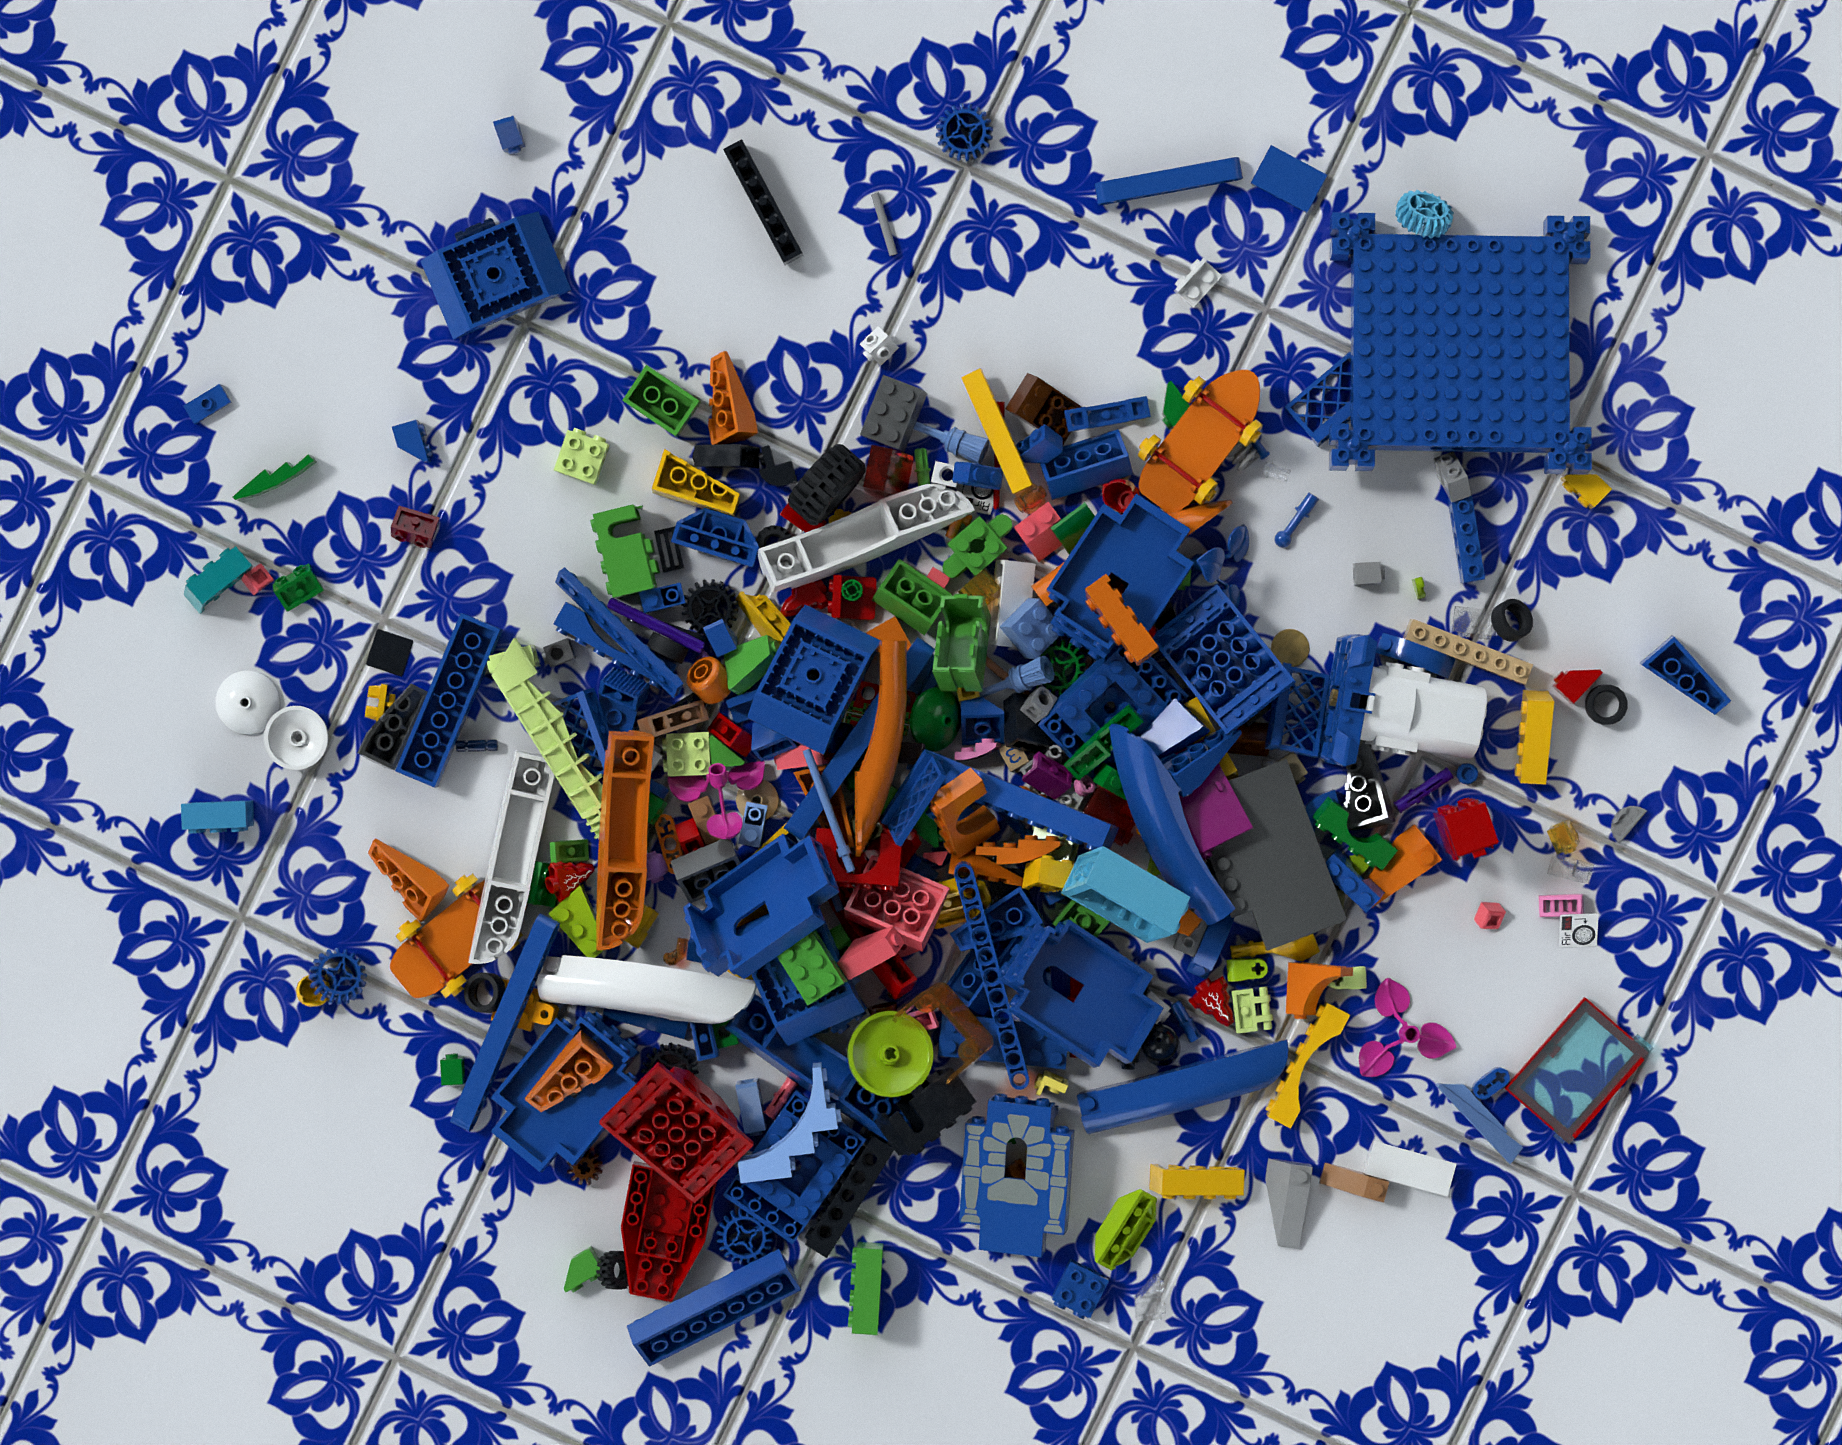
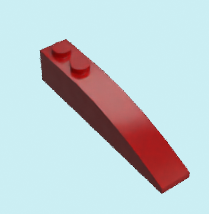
M838 887L840 891L838 894L845 908L851 893L847 888ZM831 898L828 900L852 942L855 939L876 932L846 919L844 910L836 912ZM898 953L871 968L895 1000L911 991L917 981L916 976Z

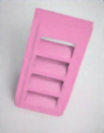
M1583 894L1539 895L1540 917L1584 914ZM1573 899H1576V911H1573ZM1546 900H1550V912H1546ZM1555 900H1559V911L1555 912ZM1564 900L1568 901V911H1564Z

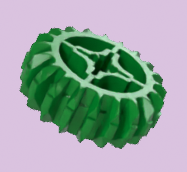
M1055 640L1053 646H1049L1040 655L1042 657L1048 653L1052 667H1054L1053 658L1059 665L1068 663V665L1064 666V669H1061L1063 671L1061 673L1063 679L1058 672H1054L1062 686H1053L1049 683L1042 684L1045 688L1051 689L1053 695H1055V690H1059V696L1063 693L1062 690L1070 687L1078 679L1079 674L1082 675L1085 672L1080 671V667L1087 666L1086 663H1079V660L1083 659L1084 655L1076 656L1080 649L1070 650L1073 647L1071 643H1069L1067 648L1064 647L1065 640H1061L1060 646H1057V640ZM1054 650L1064 651L1072 658L1067 661H1060L1056 657ZM1075 664L1074 677L1068 683L1065 677V670Z

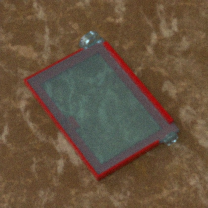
M1583 997L1504 1089L1556 1133L1553 1137L1561 1144L1565 1142L1570 1144L1643 1063L1644 1059L1653 1050V1047L1638 1034L1634 1038L1629 1036L1587 998Z

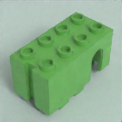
M632 504L593 514L594 519L590 520L592 530L597 533L599 539L595 541L597 551L602 554L604 560L600 561L602 572L605 575L607 574L609 582H605L608 595H612L615 599L657 588L654 574L660 573L658 561H655V559L651 560L649 553L655 552L653 540L646 539L645 534L641 532L619 538L613 536L615 526L641 520L639 509L642 510L643 505L635 506Z
M967 594L941 596L940 608L945 618V626L943 621L938 622L932 671L940 691H958V688H965V691L983 692L991 614L984 596H968Z

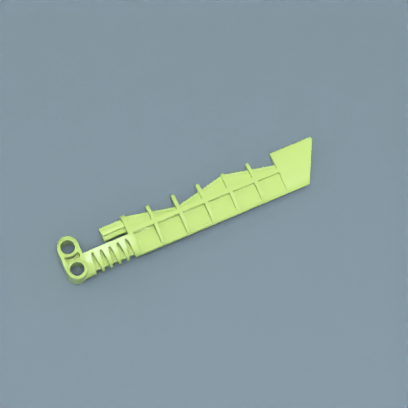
M513 638L491 676L582 819L587 820L586 826L590 825V832H594L596 834L594 838L599 839L603 785L598 780L603 775L594 776L581 763L590 756L589 753L579 758L577 757L571 741L577 735L576 732L569 735L562 716L564 713L560 712L546 698V696L551 694L550 691L542 694L528 680L538 672L518 640Z

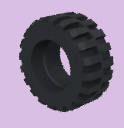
M842 444L834 445L798 481L789 495V506L810 525L822 523L845 501L859 484V481L866 472L865 463Z

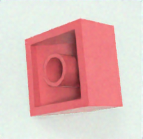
M1049 502L1045 503L1014 527V530L1038 562L1062 545L1051 530V527L1062 519Z

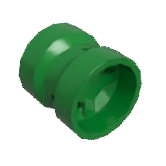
M850 579L843 584L841 592L845 599L856 601L862 596L863 587L858 581Z

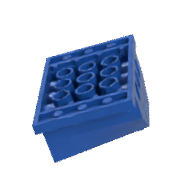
M1218 584L1158 630L1153 637L1161 653L1227 736L1296 683Z

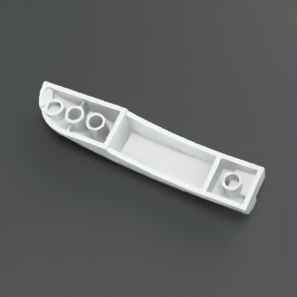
M925 484L882 498L880 501L817 529L759 548L758 559L763 576L767 578L773 593L789 587L794 589L892 552L940 530L956 520L962 519L975 512V509L970 501L959 491L956 492L946 488V485Z
M515 750L488 864L468 963L483 964L496 960L513 947L519 936L555 776L540 754Z
M562 955V958L547 956L543 973L538 974L537 979L538 994L543 1002L600 1007L651 1015L673 1021L717 1024L733 1019L734 1015L742 1009L745 1010L749 1005L757 988L755 984L686 970L627 961Z

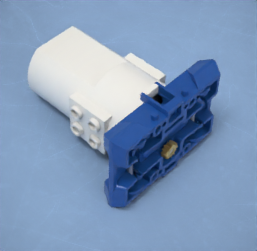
M1347 634L1336 639L1318 751L1319 759L1324 763L1341 766L1354 764L1357 760L1360 740L1366 741L1365 744L1372 745L1371 749L1389 752V748H1392V753L1410 755V752L1421 750L1466 759L1473 758L1483 736V724L1487 713V695L1483 686L1430 677V673H1424L1425 668L1407 666V669H1403L1404 665L1386 662V666L1373 667L1377 642L1369 635Z

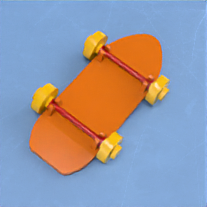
M1237 370L1224 374L1212 381L1204 389L1206 381L1198 376L1194 381L1191 379L1183 389L1185 393L1182 398L1188 403H1191L1193 400L1194 402L1164 441L1161 443V439L1154 434L1149 439L1145 438L1140 444L1139 448L1141 450L1138 453V457L1144 462L1148 461L1140 475L1139 491L1166 513L1182 510L1193 500L1200 505L1206 500L1209 502L1217 492L1215 488L1218 485L1211 477L1238 442L1247 447L1251 442L1255 443L1261 436L1260 430L1263 424L1258 420H1254L1260 402V382L1254 372L1250 370Z
M473 873L468 877L464 874L454 882L457 886L451 891L455 896L458 897L463 892L464 894L419 931L417 930L422 925L417 919L411 923L408 920L398 928L400 932L395 937L400 943L407 938L408 940L393 955L390 970L414 998L430 996L443 987L445 988L440 992L445 998L451 994L455 997L464 989L462 985L467 980L461 973L472 965L468 961L485 883L484 880L472 886L478 881ZM521 932L510 951L520 944L518 940L523 936Z

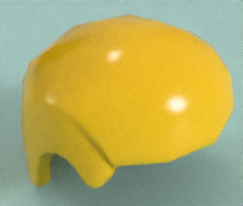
M309 975L303 977L296 987L297 998L303 1005L317 1007L328 1001V998H325L324 1001L320 1000L321 993L318 995L314 994L317 988H310V984L313 981L308 979ZM323 980L326 986L330 988L329 982Z

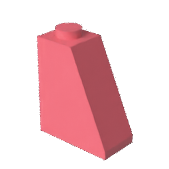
M799 745L797 748L774 756L777 770L808 766L803 751L810 748ZM811 749L817 765L828 764L835 755V753H829L828 749L825 755Z
M891 926L853 940L837 964L846 978L850 980L895 956L904 942L895 927Z

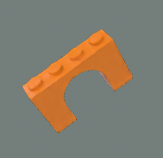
M971 767L941 787L930 801L932 804L930 809L936 816L934 820L941 829L939 834L945 841L943 843L944 847L950 854L954 853L958 858H961L1000 831L996 817L985 805L966 818L957 821L966 807L987 793L983 780Z

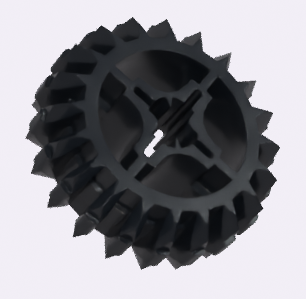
M712 579L711 586H708L707 580H703V587H700V584L696 582V591L692 588L688 589L692 595L691 597L684 595V598L689 600L688 604H681V606L688 607V611H683L682 615L689 614V618L685 620V623L693 622L690 626L691 630L698 626L697 633L701 634L703 627L706 626L701 624V622L708 616H714L718 620L723 619L729 628H732V624L728 621L729 619L737 620L736 617L731 615L732 612L739 613V609H733V605H737L739 602L737 600L731 601V598L736 596L734 592L729 595L727 594L731 589L730 586L723 590L721 589L723 582L720 581L716 587L715 580ZM707 590L719 592L712 600H706L700 595V593ZM724 597L728 605V610L725 617L720 613L718 609V606ZM695 599L702 606V611L697 618H695L693 613ZM702 600L708 604L715 603L716 607L713 608H716L715 612L718 616L712 612L706 613L705 609L707 608H705Z
M670 1042L668 1049L665 1048L664 1044H661L660 1052L656 1047L652 1049L655 1056L650 1053L646 1055L651 1061H643L642 1064L647 1066L648 1069H642L641 1073L647 1074L653 1068L657 1059L665 1068L678 1065L679 1068H682L686 1065L687 1070L695 1075L699 1074V1070L692 1068L698 1065L697 1061L690 1062L695 1055L690 1054L688 1057L685 1055L689 1050L688 1048L681 1052L679 1051L681 1044H678L675 1050L673 1049V1043ZM663 1055H675L682 1060L670 1063Z

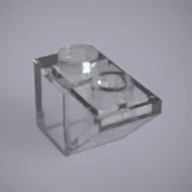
M1154 1274L1134 1296L1136 1321L1162 1320V1314H1166L1165 1301H1161V1292H1164V1279L1160 1280L1159 1274Z

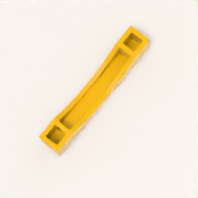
M1326 1001L1324 1005H1319L1315 1015L1317 1019L1314 1024H1309L1305 1035H1307L1304 1043H1299L1295 1051L1297 1054L1294 1062H1289L1285 1070L1288 1073L1284 1081H1279L1275 1089L1278 1092L1275 1099H1270L1265 1108L1268 1111L1266 1115L1269 1118L1290 1129L1301 1110L1298 1087L1306 1062L1320 1045L1330 1038L1341 1034L1350 1017V1014Z

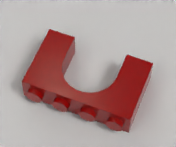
M817 828L816 840L823 846L836 883H839L838 887L851 888L853 884L860 885V889L873 890V886L881 887L882 891H894V888H900L903 844L901 847L896 845L891 834L881 833L879 858L876 865L866 873L853 874L847 873L839 863L836 850L838 846L832 830Z

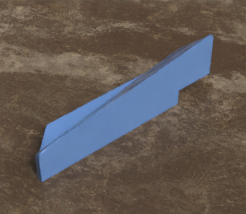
M1437 1083L1435 1085L1495 1150L1511 1164L1523 1147L1506 1134L1508 1131L1464 1084Z

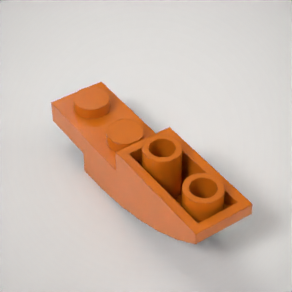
M1025 835V839H1018V847H1016V843H1003V846H995V842H983L982 846H976V855L997 856L996 864L1022 863L1041 858L1042 855H1048L1065 845V841L1059 840V836H1046V840H1039L1038 835Z

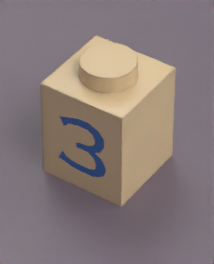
M1006 745L998 749L1010 772L1013 770L1016 773L1020 772V769L1026 765L1025 763L1029 762L1022 750L1009 748Z

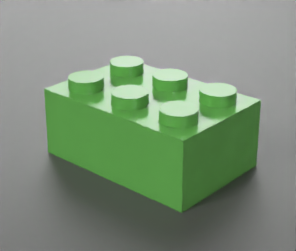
M647 365L622 400L677 438L701 404L698 399Z
M816 930L777 956L807 1006L847 982L846 977Z

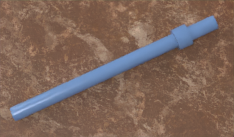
M811 749L804 750L805 760L838 849H836L839 857H842L847 873L852 872L855 868L850 857L851 850L843 838Z

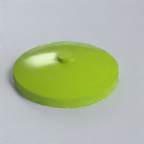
M883 1011L866 1018L854 1030L848 1044V1064L853 1077L865 1090L881 1097H899L913 1091L929 1075L933 1064V1045L928 1032L915 1018L902 1012Z

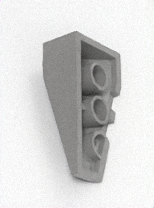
M1268 1158L1265 1181L1277 1245L1299 1249L1313 1167L1308 1163Z

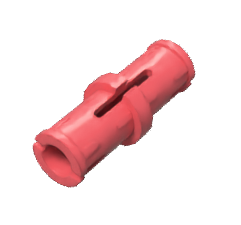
M787 1077L779 1091L773 1094L774 1098L764 1113L775 1120L799 1084Z

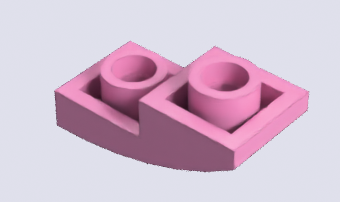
M982 739V743H975L976 752H974V748H961V752H955V761H966L984 757L1001 748V743H995L994 739Z

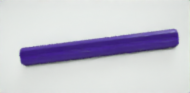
M611 598L607 604L608 609L698 653H701L705 646L703 641L615 598Z

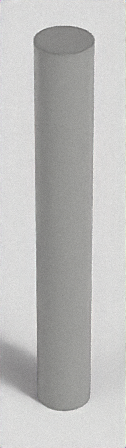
M879 192L871 194L889 256H894L898 253Z

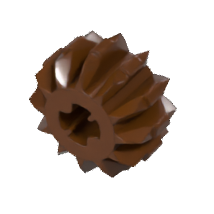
M591 1149L586 1152V1155L582 1157L576 1166L567 1162L569 1166L573 1167L568 1169L567 1173H575L571 1180L574 1181L579 1177V1185L583 1184L584 1179L587 1185H590L591 1178L597 1181L599 1177L596 1173L602 1174L603 1169L597 1167L602 1165L603 1161H595L599 1154L596 1153L591 1157ZM584 1162L588 1163L587 1167L590 1168V1170L587 1169L586 1172H584L583 1167L580 1166V1164L583 1165Z

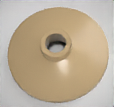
M763 780L757 788L751 790L739 789L736 795V805L743 816L746 802L754 803L753 798L755 796L761 798L760 804L768 806L766 819L771 817L776 811L779 802L778 793L775 787L768 781Z

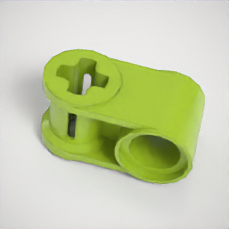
M1261 958L1226 960L1229 982L1263 978L1268 971L1266 962ZM1256 963H1260L1262 967L1264 966V969H1261L1259 974L1252 970Z

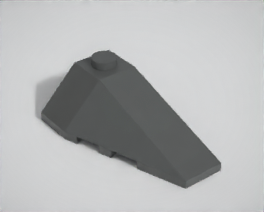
M410 684L366 733L357 753L384 768L395 770L428 692Z
M1360 740L1356 763L1346 766L1347 782L1345 783L1346 795L1343 807L1349 813L1347 819L1348 830L1377 828L1396 822L1374 750L1371 749L1372 745L1365 744L1366 741Z

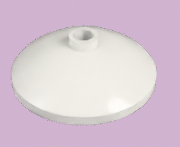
M240 671L226 678L219 687L216 696V709L221 721L229 729L241 734H255L265 730L270 718L279 711L280 696L275 684L264 674L256 671ZM244 698H246L249 701V704L246 707L242 705V700Z
M289 706L276 712L268 721L264 731V745L271 759L281 767L290 770L306 769L316 764L324 755L328 745V730L323 719L315 711L303 706ZM297 734L302 735V740L300 742L296 741L295 736Z

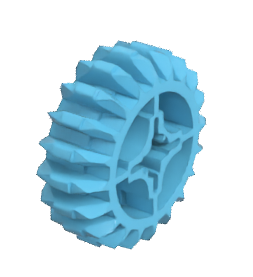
M1419 190L1415 192L1409 191L1403 194L1396 205L1395 216L1398 218L1397 221L1402 223L1401 227L1407 228L1408 232L1412 231L1415 235H1422L1423 238L1425 236L1433 238L1434 236L1440 237L1445 235L1453 222L1454 212L1451 210L1452 207L1447 205L1446 200H1441L1440 196L1437 197L1433 193L1429 194L1426 191L1420 192Z

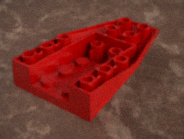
M634 1161L621 1222L630 1294L668 1302L673 1301L705 1243L717 1182L694 1203L647 1163Z

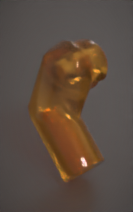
M677 938L676 949L671 953L664 954V963L672 966L685 958L687 938Z

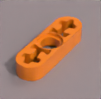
M661 814L655 823V828L668 871L674 874L673 868L670 867V861L673 860L672 856L667 858V854L679 851L680 855H675L676 859L684 856L675 830L673 817L669 814ZM663 817L666 820H670L671 824L668 825V831L673 830L674 835L669 834L662 838L661 833H665V829L663 826L660 827L659 823L662 822ZM667 838H673L676 841L674 850L665 848L664 842Z

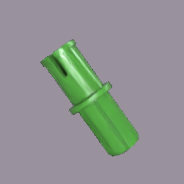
M915 449L916 470L914 472H917L918 486L930 484L929 471H931V468L928 466L927 449Z

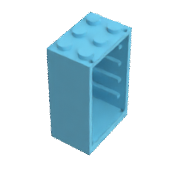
M1104 846L1077 857L1061 892L1063 895L1146 943L1176 934L1180 928L1179 921L1189 908L1187 903L1190 899V896Z

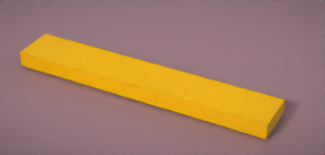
M979 368L961 377L1012 493L1016 494L1033 486L983 370Z

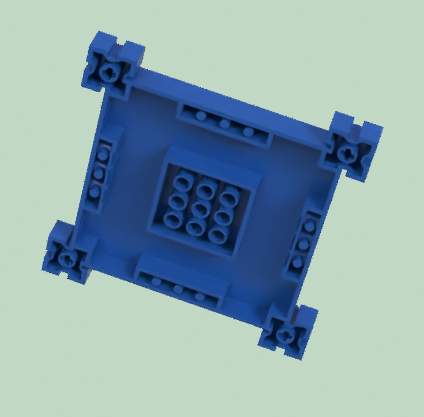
M1332 212L1330 217V236H1336V238H1332L1330 242V261H1347L1349 255H1351V430H1349V424H1331L1329 428V445H1335V449H1331L1329 453V471H1346L1349 465H1355V471H1373L1375 467V450L1547 453L1544 457V474H1562L1566 468H1570V474L1587 475L1592 470V453H1585V449H1588L1592 444L1591 427H1574L1570 431L1569 264H1587L1591 258L1590 241H1584L1590 234V216H1573L1569 222H1565L1564 216L1547 215L1543 222V236L1441 235L1440 237L1434 236L1430 238L1425 236L1423 238L1422 235L1374 234L1375 213H1358L1356 219H1350V213Z

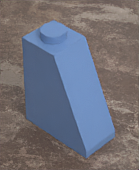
M759 1078L737 1081L735 1087L745 1134L750 1133V1136L762 1135V1131L767 1129Z

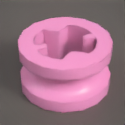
M1085 775L1079 781L1076 779L1073 784L1075 792L1082 797L1092 793L1095 790L1093 779L1088 775Z

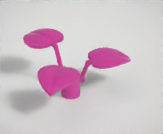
M765 762L746 763L732 768L729 772L726 771L723 764L715 763L709 767L706 781L701 775L668 777V784L672 794L677 799L691 802L699 799L701 792H706L710 782L714 788L718 789L722 815L717 814L710 817L707 821V830L714 837L731 839L740 833L743 822L741 816L736 812L726 814L722 788L726 785L727 780L731 785L736 784L741 790L757 788L764 778Z
M1386 978L1379 985L1375 995V1006L1382 1016L1388 1017L1394 1014L1395 1018L1402 1024L1399 1030L1400 1039L1385 1047L1378 1041H1370L1362 1046L1359 1052L1360 1074L1365 1077H1375L1386 1073L1394 1062L1393 1054L1387 1050L1404 1042L1415 1043L1418 1041L1417 1048L1424 1057L1431 1059L1441 1057L1456 1048L1453 1037L1443 1026L1429 1022L1422 1025L1419 1031L1417 1027L1408 1025L1398 1015L1397 1012H1404L1408 1008L1410 996L1405 987L1391 978Z

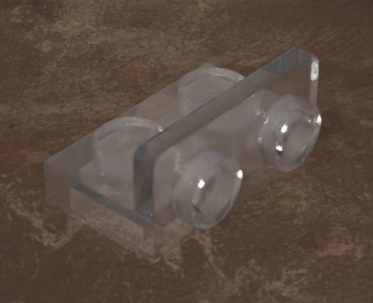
M1455 606L1452 632H1457V636L1470 638V634H1478V639L1491 640V636H1497L1491 622L1493 610Z

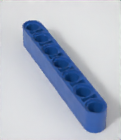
M1233 157L1095 183L1094 186L1098 205H1108L1243 179L1240 158Z

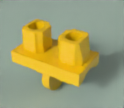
M388 684L369 686L367 697L378 698L379 703L378 707L366 705L365 717L374 719L377 722L384 714V707L388 706L389 708L394 703L396 694H389V701H385Z

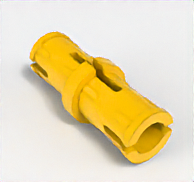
M1249 941L1248 944L1230 945L1232 959L1246 956L1254 958L1256 957L1255 955L1273 953L1272 949L1268 951L1265 949L1263 941L1255 943Z

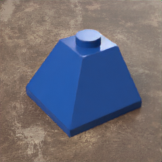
M983 697L961 701L962 745L982 743V739H994L995 743L1005 744L1004 711Z

